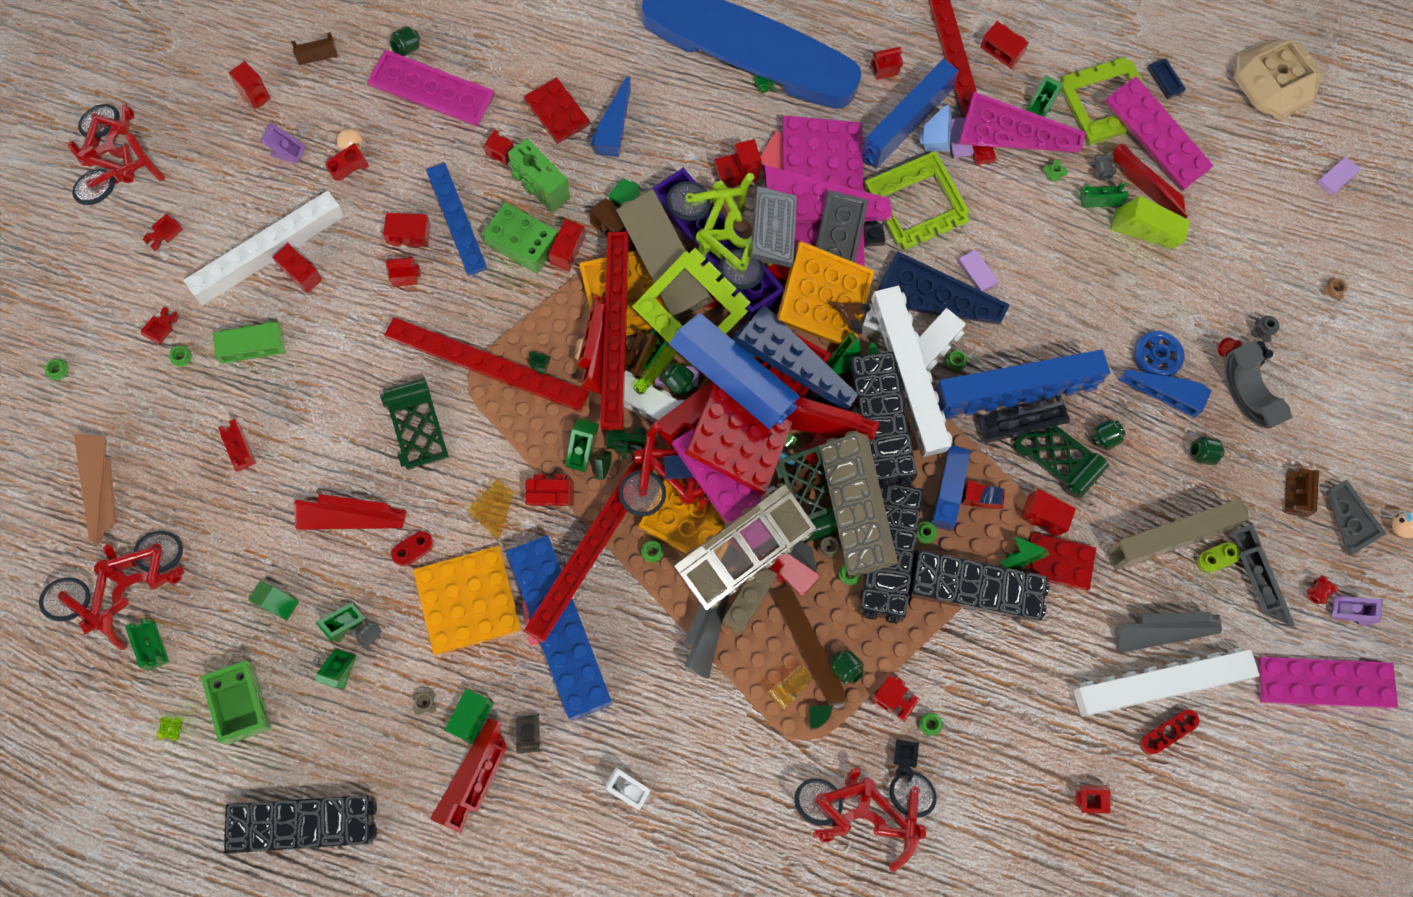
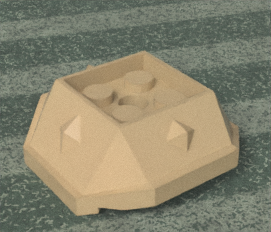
M1292 39L1282 41L1269 40L1238 55L1235 60L1234 79L1253 106L1261 112L1282 120L1312 105L1316 99L1323 72L1312 59L1311 54L1299 42H1294Z

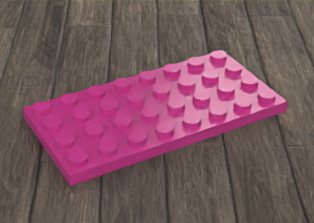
M783 116L782 170L863 191L862 122ZM820 223L795 224L794 253L797 243L800 241L815 247ZM864 223L855 263L864 266Z

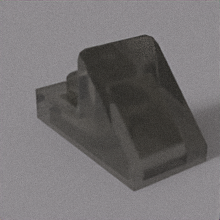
M539 714L516 717V753L523 754L542 751Z

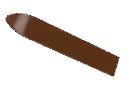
M789 585L772 593L825 698L835 709L842 711L846 704L843 686L840 680L831 672V663L793 589Z

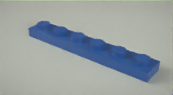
M446 163L426 169L467 275L471 276L487 270V265Z

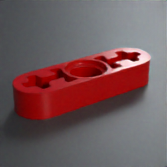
M1193 710L1179 712L1144 735L1139 742L1140 749L1147 755L1161 752L1196 729L1200 723L1199 716ZM1190 716L1192 719L1190 724L1183 725L1182 727L1178 725L1185 720V717ZM1166 726H1171L1174 729V738L1169 739L1165 736L1164 728ZM1159 737L1162 740L1154 744V748L1147 747L1148 739L1151 741Z

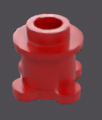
M1231 337L1224 338L1218 344V354L1222 357H1227L1232 350L1242 346L1241 341L1234 340Z
M1321 575L1313 581L1315 585L1307 589V594L1311 602L1324 605L1328 602V597L1333 592L1336 593L1339 588L1332 584L1325 576Z

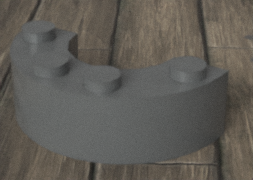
M1254 340L1232 350L1227 355L1225 360V378L1231 396L1242 413L1257 426L1272 428L1293 417L1290 413V407L1284 398L1274 396L1263 383L1260 365L1264 357L1261 347Z

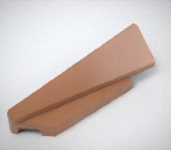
M76 434L74 435L88 537L94 544H100V538L109 528L112 529L117 523L111 460L105 458L106 437Z

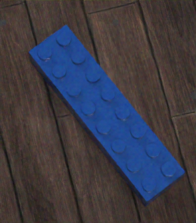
M1101 349L940 380L934 391L937 392L939 397L938 406L940 411H943L945 419L949 420L957 417L959 414L969 416L980 410L990 412L1000 406L1010 408L1021 402L1031 404L1041 398L1051 400L1062 394L1071 396L1082 390L1091 392L1096 390L1097 386L1104 382V379L1111 372L1104 351Z
M548 535L506 551L531 618L562 572ZM571 599L545 642H540L570 722L613 705L573 599Z

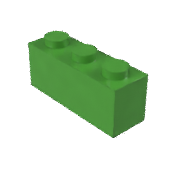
M267 321L262 325H244L238 329L227 328L213 333L215 357L221 364L285 353L283 330L278 322Z

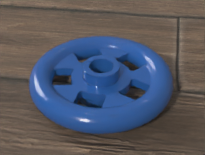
M1164 331L1148 332L1141 336L1135 345V360L1145 373L1170 377L1176 374L1184 363V349L1179 340L1170 333ZM1160 340L1167 341L1169 343L1168 346L1159 344ZM1148 341L1153 344L1150 350L1145 347ZM1170 352L1176 353L1175 360L1169 359ZM1148 355L1153 363L1148 364L1144 357ZM1166 363L1167 369H1159L1158 365Z

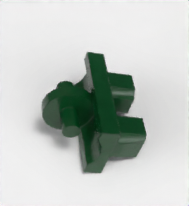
M624 426L620 430H608L607 449H614V452H622V459H627L628 453L634 454V450L644 449L646 435L644 428H634L633 434L625 433Z

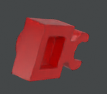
M166 213L151 227L154 232L145 235L142 240L146 244L154 241L150 247L156 251L160 248L163 240L169 243L183 228Z
M164 307L160 312L161 316L159 318L153 316L140 331L141 335L161 345L173 330L170 324L177 322L179 318L178 313L174 312L172 316H167L169 310L167 307Z

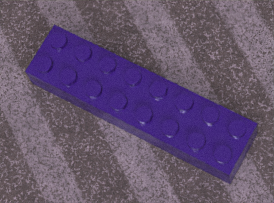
M683 167L650 190L653 189L658 195L678 235L692 251L694 248L697 250L699 248L696 235L698 231L704 229L714 203H711L710 209L704 217L695 221L681 220L670 212L667 206V195L670 189L681 182L696 183ZM681 187L672 194L671 204L682 215H698L707 206L705 204L692 207L691 209L684 207L686 194L701 193L700 190L694 187ZM721 212L718 215L713 230L725 229L726 218ZM734 229L736 235H738L740 238H742V237L739 235V233ZM729 239L719 241L729 251L741 249ZM709 251L702 264L705 266L710 262L719 270L721 259ZM735 254V256H736L738 259H741V257H742V255H743V254ZM753 258L750 259L743 277H738L736 272L728 265L723 264L726 277L739 285H747L754 282L760 273L759 266ZM764 264L763 277L755 287L747 290L736 289L731 294L735 297L741 292L751 302L745 308L748 312L744 316L748 321L753 319L763 305L771 309L781 302L784 293L783 286ZM721 276L716 279L718 283L722 280Z

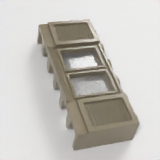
M779 483L777 485L778 489L770 495H763L760 498L761 501L752 508L744 509L742 511L743 515L733 522L728 521L723 525L725 528L715 535L711 534L706 537V542L696 549H690L687 552L688 555L679 562L675 560L672 562L674 568L706 610L718 606L722 598L737 592L740 584L744 581L749 582L758 575L757 572L760 569L772 566L776 562L775 558L792 551L796 543L800 540L801 542L807 540L816 529L785 484Z

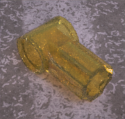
M800 664L783 681L780 680L767 695L784 710L797 698L796 695L814 678Z

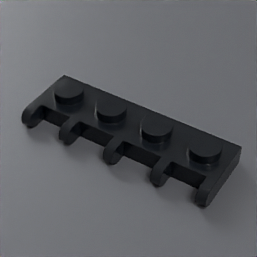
M1056 396L1057 402L1044 405L1042 400H1038V407L1023 410L1022 405H1017V412L1002 415L1001 410H997V417L987 420L983 419L982 414L977 415L985 443L1069 423L1070 418L1062 396Z

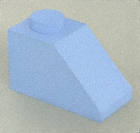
M945 105L924 125V133L920 134V143L924 145L926 152L950 151L952 113L949 105Z

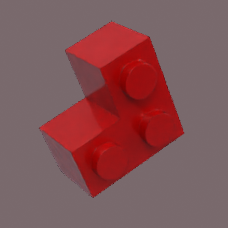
M755 139L735 143L734 154L714 159V171L717 180H722L727 188L732 189L737 185H741V182L748 173L754 175L752 183L759 180L762 159Z

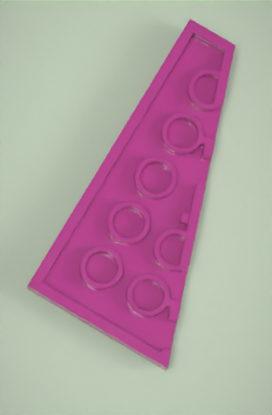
M974 92L958 144L1079 153L1082 149L1086 132Z
M764 165V179L767 189L797 196L795 224L821 222L828 190L867 199L868 205L864 221H887L892 218L890 198Z

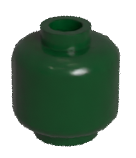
M404 26L391 34L390 46L396 54L407 56L419 49L420 35L411 27Z
M672 363L662 375L665 377L663 379L664 385L675 394H681L683 391L687 394L695 385L692 382L694 373L682 363Z
M1107 419L1093 428L1094 436L1091 438L1097 448L1102 446L1103 449L1110 450L1123 443L1126 433L1118 420Z
M1198 437L1190 446V455L1198 464L1216 465L1225 453L1223 444L1217 438Z
M851 650L838 651L831 658L833 662L831 672L842 683L855 684L864 675V663Z

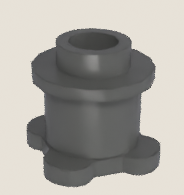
M1113 154L1094 158L1092 168L1097 170V179L1106 181L1115 175L1116 169L1112 165Z
M1269 315L1258 319L1255 322V329L1251 331V335L1254 338L1262 339L1266 343L1271 341V335L1276 334L1279 330L1278 320Z
M366 621V625L358 631L354 628L351 630L360 645L367 651L371 650L368 645L376 639H381L380 633L382 630L374 621L372 623Z

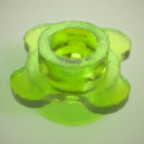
M166 716L162 717L159 721L160 730L156 734L157 738L160 740L168 738L172 741H177L182 730V720L180 718L169 719Z

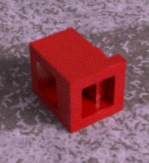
M494 129L485 142L484 148L487 156L507 166L510 161L508 152L514 148V145L507 137H500L498 131Z
M1080 785V791H1075V804L1080 805L1082 813L1111 814V790L1108 785ZM1089 794L1095 795V799L1088 800L1087 796Z

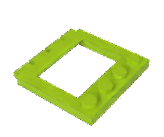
M1126 56L1114 59L1111 62L1108 61L1095 65L1094 69L1089 67L1077 71L1076 74L1073 72L1060 77L1061 83L1064 84L1061 92L1080 130L1086 132L1085 140L1088 146L1130 133V131L1116 115L1091 122L1075 89L1125 74L1128 81L1137 76L1144 84L1133 61H1128Z
M936 151L864 182L868 193L884 197L928 177L936 176L953 207L952 210L902 231L893 212L891 220L883 221L896 246L901 245L903 250L916 246L917 240L919 243H923L934 238V231L939 236L952 230L953 225L957 228L969 222L967 216L969 210Z
M696 248L690 253L685 251L632 306L669 344L682 325L655 299L685 268L731 313L718 326L725 334L748 312L745 308L751 303L741 292L735 297L731 295L737 288L726 277L718 283L716 279L722 273L710 262L702 267L700 264L706 258Z

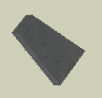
M1348 480L1343 481L1326 492L1348 556L1355 554L1387 534Z

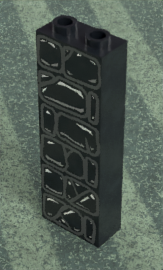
M893 351L850 357L848 369L852 389L858 394L854 400L856 412L862 415V418L880 423L875 438L873 440L869 439L880 489L888 488L891 486L890 484L899 483L900 486L912 484V481L917 477V470Z
M890 484V487L880 490L898 564L864 574L858 614H863V617L866 619L875 620L877 617L885 618L886 622L897 624L906 617L923 489Z
M918 550L914 552L908 597L1030 622L1042 621L1046 614V605L1044 603L1045 596L1049 592V583H1047V576Z
M359 795L226 804L224 853L241 854L373 845V839L377 838V826L373 824V815L377 814V802L373 800V796Z

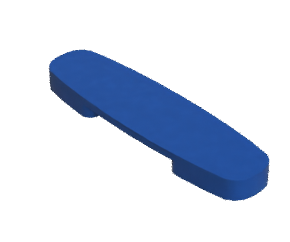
M643 0L641 17L645 28L686 52H695L699 49L743 70L782 84L784 92L790 96L834 109L849 105L857 93L861 79V69L854 60L818 40L766 16L725 0Z

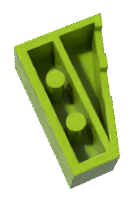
M1138 196L1115 210L1110 230L1173 249L1186 242L1190 220L1142 196Z

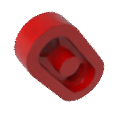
M425 531L416 532L392 549L391 558L398 566H409L429 553L433 548L434 541L429 533ZM425 539V542L422 545H418V540ZM401 551H406L404 557H399Z

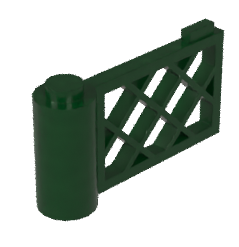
M419 378L383 389L384 394H380L383 406H388L402 452L398 454L401 467L406 466V469L410 470L449 458L426 378ZM428 403L430 411L426 418L416 413L420 405ZM404 410L410 413L405 424L397 420L396 412ZM413 416L424 420L418 431L408 426ZM427 422L436 428L432 438L422 433ZM406 429L416 433L411 444L403 441L402 435ZM419 436L430 440L424 451L414 446ZM433 442L441 446L443 454L433 456L428 453ZM412 449L422 453L419 461L410 463L408 459Z
M1058 426L1048 428V433H1037L1034 431L1033 434H1022L1013 444L1016 447L1014 449L1015 452L1023 458L1028 456L1062 482L1067 488L1066 492L1073 498H1082L1109 467L1108 461L1098 453H1092ZM1049 437L1050 447H1039L1037 438ZM1053 437H1062L1065 440V446H1054ZM1026 438H1034L1035 448H1027L1021 442ZM1077 449L1084 454L1081 459L1071 460L1070 450ZM1066 450L1067 460L1056 461L1055 451ZM1051 451L1052 461L1042 460L1040 452ZM1068 464L1069 473L1064 477L1057 471V465Z
M819 446L779 459L778 465L775 468L778 478H783L784 484L794 497L799 498L798 503L800 505L802 500L813 505L807 516L816 529L804 543L838 532L833 505L826 508L818 505L823 493L830 496ZM815 452L817 457L814 468L804 463L807 454ZM792 460L799 464L794 475L786 472L783 463ZM802 466L812 470L807 482L797 477ZM815 473L823 475L824 483L821 489L811 484ZM795 480L806 484L801 496L793 493L792 486ZM809 486L819 491L814 503L804 498Z

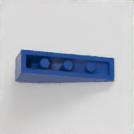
M626 76L598 124L596 134H592L591 146H594L595 154L619 157L631 90V78Z
M1127 369L1118 379L1194 418L1203 411L1212 392L1211 389L1200 382Z
M954 445L948 449L930 523L937 528L951 531L956 525L971 450Z

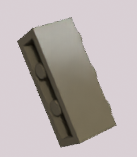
M763 567L757 572L758 575L753 580L745 583L723 619L722 625L742 636L776 581L778 574L768 568Z

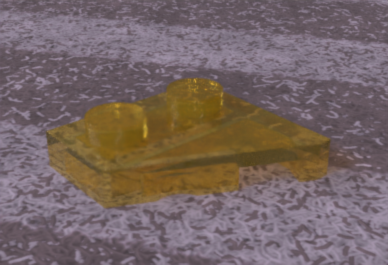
M497 479L467 509V512L498 540L514 493Z

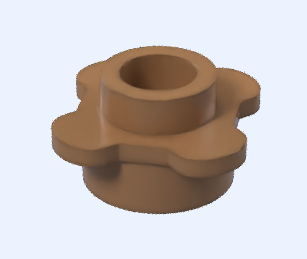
M1329 278L1327 281L1328 285L1323 290L1324 293L1335 297L1336 300H1342L1344 297L1343 293L1348 288L1347 284L1342 279Z

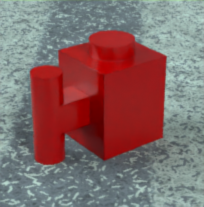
M900 46L873 53L871 66L876 80L899 75L900 69L903 66Z
M414 257L386 260L387 269L389 268V279L393 287L418 285L421 269L419 264L416 265Z
M889 675L872 698V701L889 714L896 706L899 707L901 711L897 717L905 722L920 699L913 694L908 701L904 699L903 696L908 690L904 686L906 683L897 676L892 677Z

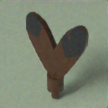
M830 301L829 304L832 306V309L841 313V316L852 332L858 335L862 334V325L855 315L868 313L871 310L870 306L865 303L843 305L838 301Z

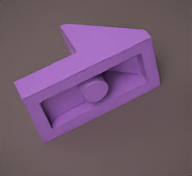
M273 123L268 124L260 141L272 149L270 153L272 157L296 164L299 162L306 147Z
M1335 596L1332 617L1334 620L1358 621L1361 626L1381 622L1383 600Z

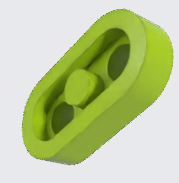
M1223 543L1201 553L1197 557L1196 563L1202 572L1213 573L1236 563L1240 558V550L1233 543ZM1227 550L1232 552V556L1227 554ZM1208 558L1213 560V564L1208 562Z

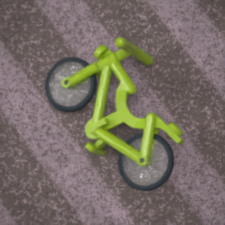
M748 173L741 182L740 187L732 189L727 188L722 180L716 182L711 191H707L704 187L694 182H681L674 185L668 192L667 206L670 212L681 220L695 221L701 219L708 213L711 203H714L704 229L697 232L698 251L705 258L707 252L711 251L721 259L719 264V271L722 273L720 275L721 278L726 277L737 289L747 290L755 287L763 277V264L761 260L750 258L752 236L746 240L736 235L733 229V223L735 221L741 222L743 219L741 214L745 212L746 195L749 185L754 180V175ZM736 196H738V204H737V205H736V203H735V201H734V199H733V197H736ZM725 201L730 210L724 224L725 229L713 230ZM729 239L741 249L729 251L719 241ZM766 262L768 266H771L773 264L770 262Z

